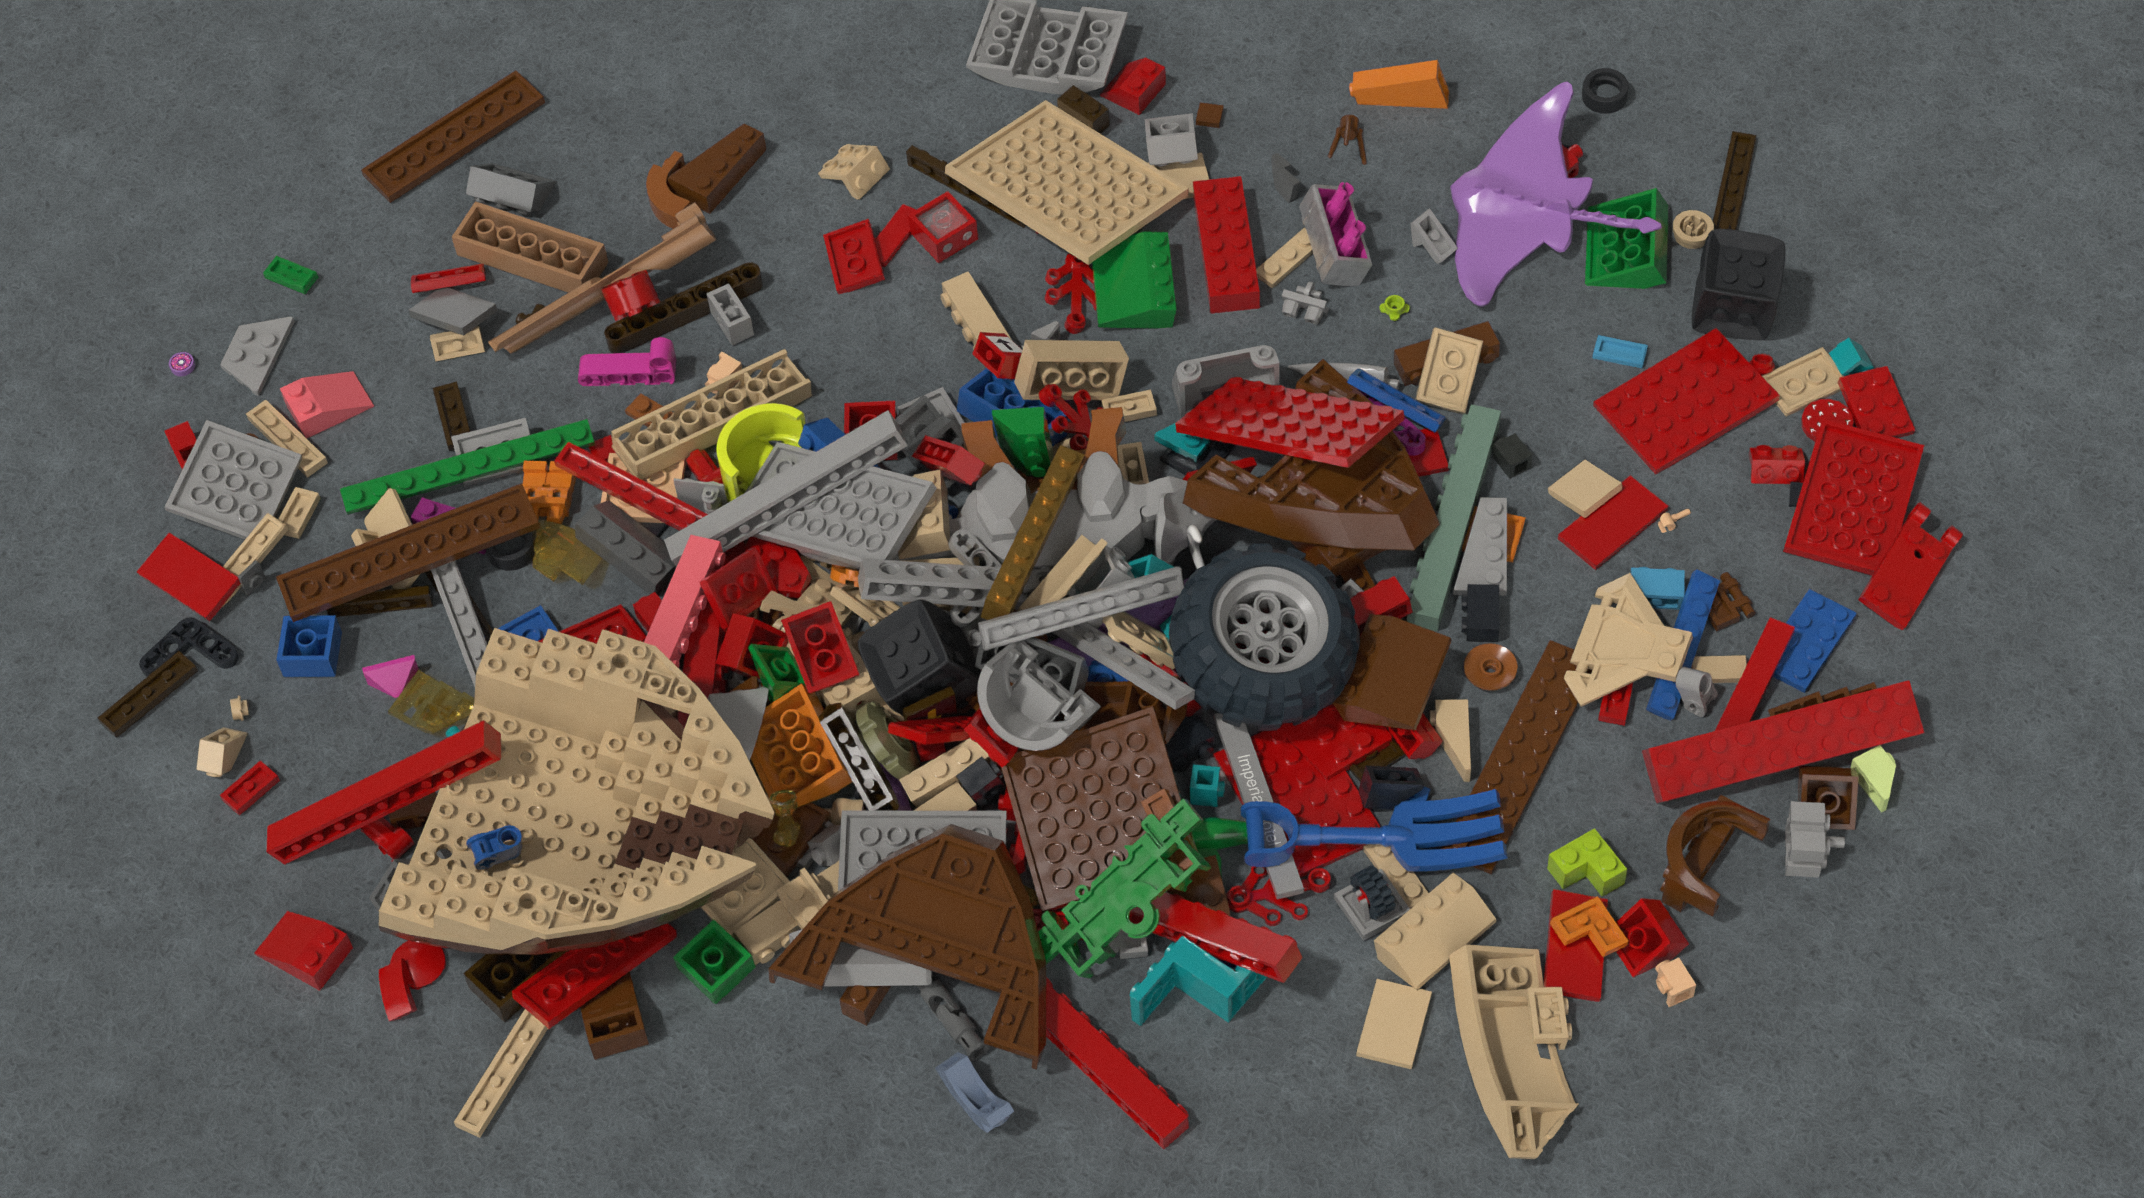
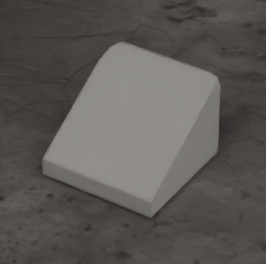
M1055 321L1031 333V340H1059L1060 325L1059 322Z

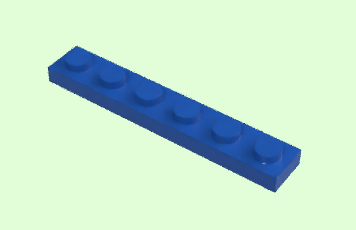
M1698 569L1692 572L1674 625L1676 629L1692 632L1693 636L1682 668H1691L1720 582V580ZM1656 678L1646 710L1667 720L1674 719L1681 699L1679 690L1676 688V682Z

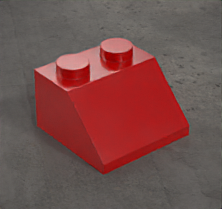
M1146 57L1127 63L1100 93V96L1140 115L1166 85L1165 67Z
M1641 898L1616 921L1629 941L1626 947L1616 952L1632 977L1655 968L1665 960H1672L1689 945L1661 900Z

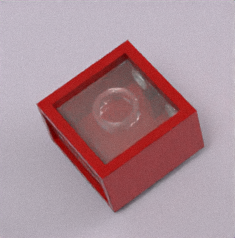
M948 191L908 214L910 234L938 263L978 240L976 220Z

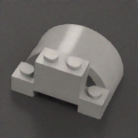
M1021 640L1007 645L985 664L978 680V702L985 720L1003 740L1026 750H1046L1062 743L1076 729H1082L1101 706L1081 689L1074 695L1071 694L1034 662L1039 653ZM1009 673L1019 675L1012 686H1010ZM1062 713L1065 715L1064 721L1055 722Z

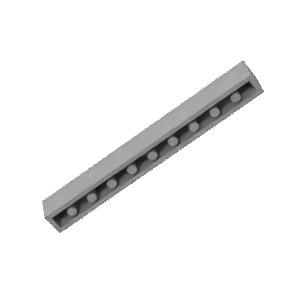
M886 411L668 537L664 541L671 561L677 567L690 535L720 541L722 550L725 552L907 447L908 444L899 424L891 413Z

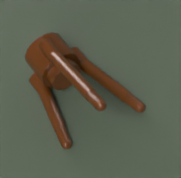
M1349 114L1341 118L1340 127L1336 128V134L1330 147L1328 158H1332L1341 136L1344 139L1345 146L1349 144V140L1357 137L1362 164H1367L1362 138L1363 130L1359 128V119L1356 116Z

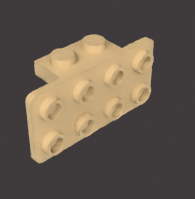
M388 489L365 517L364 523L367 530L356 529L351 537L355 546L412 525L395 489ZM419 575L392 584L394 589L409 588Z

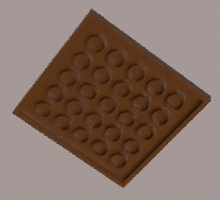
M1153 706L1073 733L1062 743L1050 749L1017 752L1010 762L1002 768L1040 908L1043 913L1047 910L1054 911L1063 908L1071 901H1079L1080 898L1075 895L1077 886L1085 885L1091 888V883L1112 864L1113 856L1120 857L1121 861H1125L1128 858L1129 854L1124 846L1133 845L1146 833L1141 826L1142 821L1147 817L1141 803L1143 800L1164 788L1169 791L1175 805L1182 800L1157 713ZM1191 832V833H1190V836H1191V838H1192V840H1193V842H1194V844H1195V841H1194V838H1193V834H1192V832Z

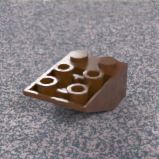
M630 971L580 1007L594 1060L649 1044Z

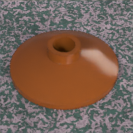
M1492 643L1482 644L1473 648L1467 654L1464 661V672L1467 679L1476 687L1484 690H1499L1508 686L1515 679L1518 669L1517 660L1513 653L1501 645ZM1493 669L1495 672L1489 673L1486 670Z

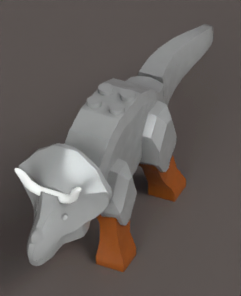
M1122 407L1091 410L1092 422L1087 449L1074 450L1084 454L1080 472L1033 570L1051 571L1081 535L1094 545L1101 538L1108 543L1107 547L1120 549L1126 555V561L1144 546V538L1149 540L1155 539L1156 557L1172 566L1178 553L1189 545L1196 568L1205 566L1199 546L1205 530L1217 519L1204 516L1183 504L1187 481L1167 476L1141 485L1125 480L1119 469L1118 446L1126 434ZM992 420L961 423L965 450L984 462L985 465L982 468V475L976 484V490L969 494L957 518L952 519V516L949 515L950 537L957 530H968L1002 565L1045 476H1026L1019 469L1016 472L997 443ZM962 538L957 542V545L961 547L966 543V540ZM972 548L966 555L969 557L975 549ZM799 550L802 555L821 562L860 570V567ZM949 550L905 559H899L897 553L893 560L957 557ZM980 555L974 556L979 557L980 566H986L984 557Z

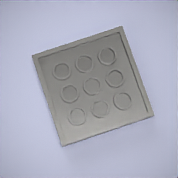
M206 420L170 494L165 510L245 540L267 513L273 517L276 516L302 461V455Z

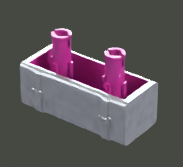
M1341 182L1339 186L1314 184L1310 187L1299 206L1302 222L1305 225L1317 264V272L1320 274L1323 284L1358 286L1372 266L1369 250L1363 236L1366 226L1358 220L1354 202L1351 198L1354 188L1347 182L1345 185L1344 182Z

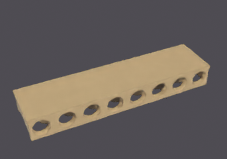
M785 349L611 431L612 449L630 473L642 480L689 457L690 453L696 449L704 450L716 444L720 432L726 423L736 414L749 407L767 403L784 404L793 407L812 396L811 381L804 378L788 358L787 351ZM783 359L780 365L772 368L775 361ZM761 370L756 377L751 378V374L754 371ZM739 380L735 387L728 389L733 381ZM718 390L715 396L710 399L707 398L710 392ZM696 401L691 408L684 410L689 402ZM674 411L671 417L666 420L663 419L666 413ZM652 422L647 429L640 431L643 424ZM630 432L624 440H619L623 433Z

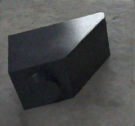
M1366 766L1358 791L1364 808L1374 810L1392 809L1423 790L1424 784L1417 768Z

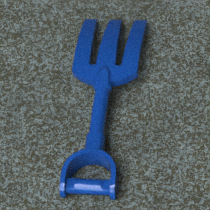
M1494 789L1451 799L1401 802L1392 816L1390 825H1383L1382 827H1320L1319 824H1298L1295 816L1289 809L1278 803L1267 801L1248 802L1241 806V816L1246 819L1248 851L1244 855L1245 863L1253 867L1277 866L1290 858L1295 846H1319L1320 844H1379L1383 847H1391L1397 861L1408 872L1458 869L1507 859V848L1503 841L1463 848L1416 850L1419 848L1459 844L1503 833V819L1500 815L1453 823L1413 824L1452 819L1491 810L1501 806L1500 795ZM1263 820L1274 822L1281 826L1288 835V843L1277 848H1265Z

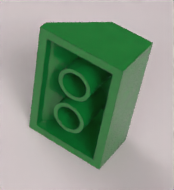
M1044 407L992 410L999 446L1009 462L1026 476H1045L1053 461V446Z

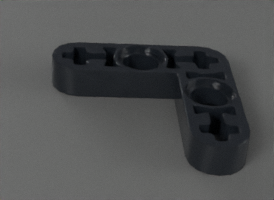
M188 617L181 620L140 659L139 666L142 673L148 677L178 651L183 654L190 647L222 669L232 668L236 665L239 656L232 644L199 620ZM187 627L190 628V629L194 628V631H193V632H190V631H187V632H186L185 629H186ZM208 639L215 640L213 646L209 648L201 647L204 641ZM168 645H178V648L174 652H165V648ZM220 649L225 655L230 654L231 657L229 659L225 657L222 659L218 650ZM149 663H152V664H155V663H156V664H157V666H156L155 668H153V667H151V666L148 668L147 665H148Z

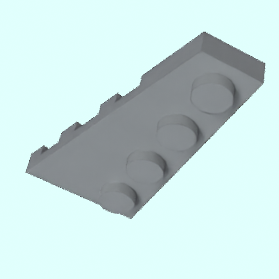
M1480 498L1453 595L1467 594V584L1499 585V595L1506 596L1507 498Z

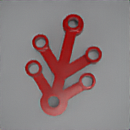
M1069 253L1063 266L1058 269L1051 268L1047 271L1045 281L1049 285H1057L1061 278L1070 273L1072 274V279L1057 289L1049 288L1044 299L1046 303L1056 305L1059 299L1071 292V313L1067 316L1064 326L1069 333L1078 334L1083 331L1086 324V319L1081 313L1082 295L1096 310L1095 292L1082 281V275L1093 284V287L1094 279L1093 270L1089 268V265Z
M1046 385L1039 391L1040 401L1047 407L1056 405L1073 422H1068L1064 416H1058L1051 422L1053 430L1057 433L1067 432L1076 434L1069 441L1070 447L1073 450L1087 449L1088 441H1086L1083 435L1088 438L1090 435L1091 421L1087 403L1091 400L1090 394L1085 389H1080L1074 394L1073 399L1077 404V413L1061 397L1062 390L1058 385Z
M1251 866V872L1242 886H1234L1226 893L1231 911L1237 913L1249 911L1264 919L1265 923L1269 926L1278 925L1281 921V914L1278 910H1269L1257 903L1258 901L1266 900L1291 913L1292 917L1296 920H1304L1308 915L1306 905L1295 903L1286 897L1277 899L1270 878L1262 889L1253 890L1258 880L1267 875L1266 867H1262L1264 869L1263 873L1257 874L1254 872V869L1257 867ZM1316 868L1310 872L1308 879H1303L1301 882L1304 891L1313 890L1314 892L1322 893L1329 889L1331 877L1327 870ZM1316 879H1322L1325 883L1322 885H1317L1314 883V881ZM1241 896L1244 898V901L1235 902L1234 898ZM1297 908H1301L1305 912L1303 915H1296L1294 911ZM1270 914H1275L1278 918L1275 921H1270L1267 917Z

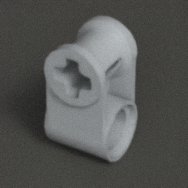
M1687 667L1679 670L1676 677V688L1679 690L1684 708L1699 717H1704L1707 712L1706 707L1710 701L1715 700L1718 696L1711 674Z

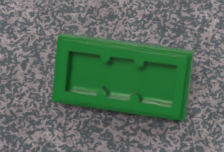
M276 256L263 272L266 279L303 294L308 292L319 277L316 271Z

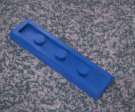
M1357 368L1347 381L1348 384L1387 406L1404 410L1405 416L1435 433L1446 419L1440 413L1360 368Z

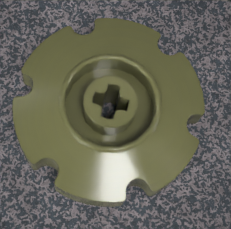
M872 701L857 710V724L867 746L891 775L901 779L920 768L919 757L912 741L888 733L889 723L898 721L885 707Z

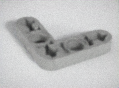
M957 530L950 537L948 542L949 548L964 565L976 566L973 561L974 556L980 555L986 560V567L1002 566L968 530ZM964 538L966 543L961 547L958 546L957 542ZM974 548L975 550L968 557L966 555L967 552ZM954 605L949 615L954 625L966 627L982 613L983 607L970 606L972 609L966 614V617L961 619L958 614L967 606Z

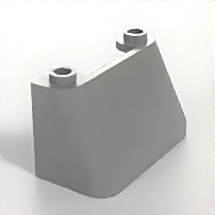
M1261 345L1181 362L1172 378V389L1180 417H1184L1186 413L1194 409L1195 405L1203 401L1202 392L1217 390L1233 377H1241L1249 381H1262L1270 385H1280L1279 360L1276 351L1270 346Z

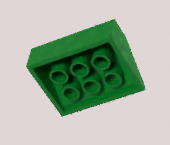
M1654 188L1589 206L1588 212L1600 211L1603 214L1615 215L1619 218L1641 220L1645 217H1650L1661 223L1662 228L1642 233L1639 229L1619 228L1597 222H1587L1585 285L1646 289L1665 284L1667 280L1668 204L1658 189Z
M1140 232L1133 234L1092 262L1098 327L1153 329L1173 327L1176 303L1168 232Z

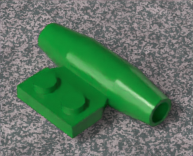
M1217 817L1202 818L1204 821L1192 831L1196 848L1203 858L1216 855L1222 877V860L1217 850L1248 844L1246 821Z

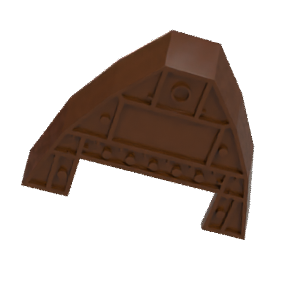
M1324 359L1298 380L1295 388L1296 390L1303 389L1306 392L1324 393L1327 396L1345 397L1352 401L1373 404L1359 390L1348 384L1347 380ZM1393 430L1349 468L1285 455L1264 476L1258 478L1222 457L1215 455L1188 479L1183 504L1204 516L1284 540L1349 549L1414 551L1440 525L1408 453Z
M953 824L893 852L836 892L769 967L770 983L775 984L779 976L823 990L841 942H845L1001 993L984 1037V1044L1032 1059V1068L1036 1070L1046 1046V959L1027 891L1003 840Z

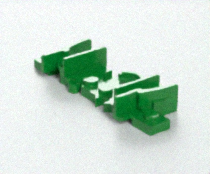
M1182 799L1160 820L1154 814L1148 815L1141 823L1146 833L1133 845L1124 846L1128 851V858L1125 861H1121L1120 857L1113 856L1112 864L1091 883V888L1085 885L1077 886L1075 895L1080 900L1071 901L1062 909L1065 918L1070 923L1067 927L1055 912L1047 910L1042 915V921L1046 926L1038 932L1046 965L1061 953L1079 977L1090 979L1094 975L1090 967L1095 963L1102 964L1109 957L1113 958L1116 955L1109 946V943L1119 935L1118 933L1121 930L1128 933L1129 937L1136 939L1145 938L1153 933L1160 918L1159 909H1156L1152 904L1157 897L1160 898L1171 887L1185 892L1188 890L1187 886L1193 881L1190 876L1198 869L1204 871L1211 869L1209 863L1192 848L1187 840H1184L1186 836L1204 821L1188 800ZM1178 849H1181L1193 863L1186 871L1168 859ZM1136 907L1141 908L1144 912V918L1138 924L1132 923L1129 918L1130 911ZM1080 938L1086 942L1089 951L1093 955L1086 962L1077 944Z

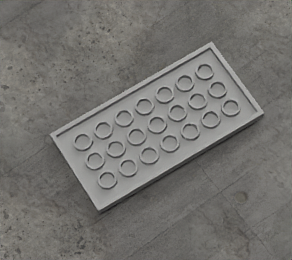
M777 442L746 492L812 455L815 451ZM872 466L754 534L752 537L858 567L861 566L862 558L893 560L937 487L931 481Z

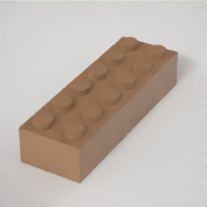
M476 201L452 236L458 256L568 293L594 277L599 278L608 264L603 243Z

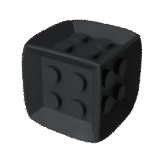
M1711 230L1706 238L1700 260V272L1696 281L1692 307V328L1704 334L1717 328L1725 338L1766 340L1775 320L1777 301L1782 288L1786 255L1784 241L1768 235L1739 230Z
M920 599L904 605L868 629L858 640L860 655L876 690L886 704L901 716H903L904 708L948 686H951L955 692L956 705L977 690L981 669L975 667L976 658L960 627L952 623L951 616L929 601Z

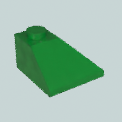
M751 644L748 647L762 685L769 689L768 696L771 703L801 683L806 686L797 661L788 647Z

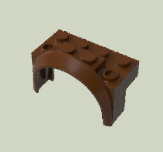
M1720 795L1717 801L1704 802L1685 811L1675 821L1668 835L1666 846L1668 866L1663 873L1665 880L1660 889L1663 892L1661 902L1679 912H1682L1686 904L1689 903L1703 912L1714 916L1719 908L1717 904L1720 894L1702 882L1703 878L1735 832V828L1763 841L1768 832L1770 819L1723 795ZM1691 840V842H1690V844H1689V846H1688V849H1687V850L1689 851V853L1687 854L1686 857H1683V853H1682V852H1683L1685 846H1686V845L1688 844V842Z

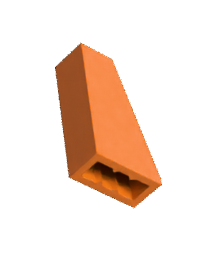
M1438 60L1353 72V82L1349 84L1351 97H1355L1359 105L1448 109L1449 89Z

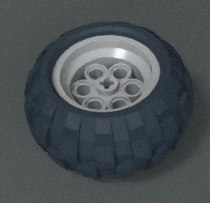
M1251 544L1248 546L1247 551H1236L1235 548L1230 549L1212 558L1211 563L1198 568L1186 581L1176 600L1169 626V643L1174 656L1173 663L1181 682H1187L1195 690L1194 700L1204 710L1207 711V709L1210 710L1212 708L1222 714L1223 722L1236 727H1240L1241 723L1256 725L1258 731H1274L1279 729L1284 723H1292L1293 726H1296L1317 716L1318 711L1331 705L1339 697L1350 679L1355 667L1360 644L1359 628L1354 619L1356 612L1346 590L1342 591V589L1335 585V575L1323 564L1315 566L1305 559L1306 553L1288 547L1286 552L1273 550L1270 544ZM1242 618L1247 621V624H1240L1236 619ZM1242 643L1247 649H1239L1235 644ZM1282 647H1289L1293 652L1287 653ZM1264 657L1268 659L1270 663L1264 664L1260 662L1258 658Z

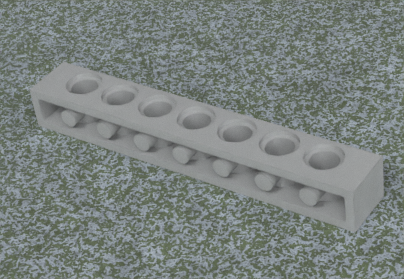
M862 558L858 584L861 599L913 602L921 599L933 604L983 607L1001 567ZM1032 571L1015 609H1019L1050 571ZM1075 586L1072 587L1064 598L1075 596Z

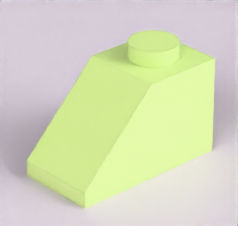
M1881 745L1855 757L1852 760L1851 768H1855L1859 776L1858 783L1878 809L1883 812L1886 810L1889 801L1896 763L1893 756L1885 752Z

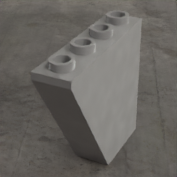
M803 929L789 934L790 943ZM841 942L824 986L932 984L931 970Z

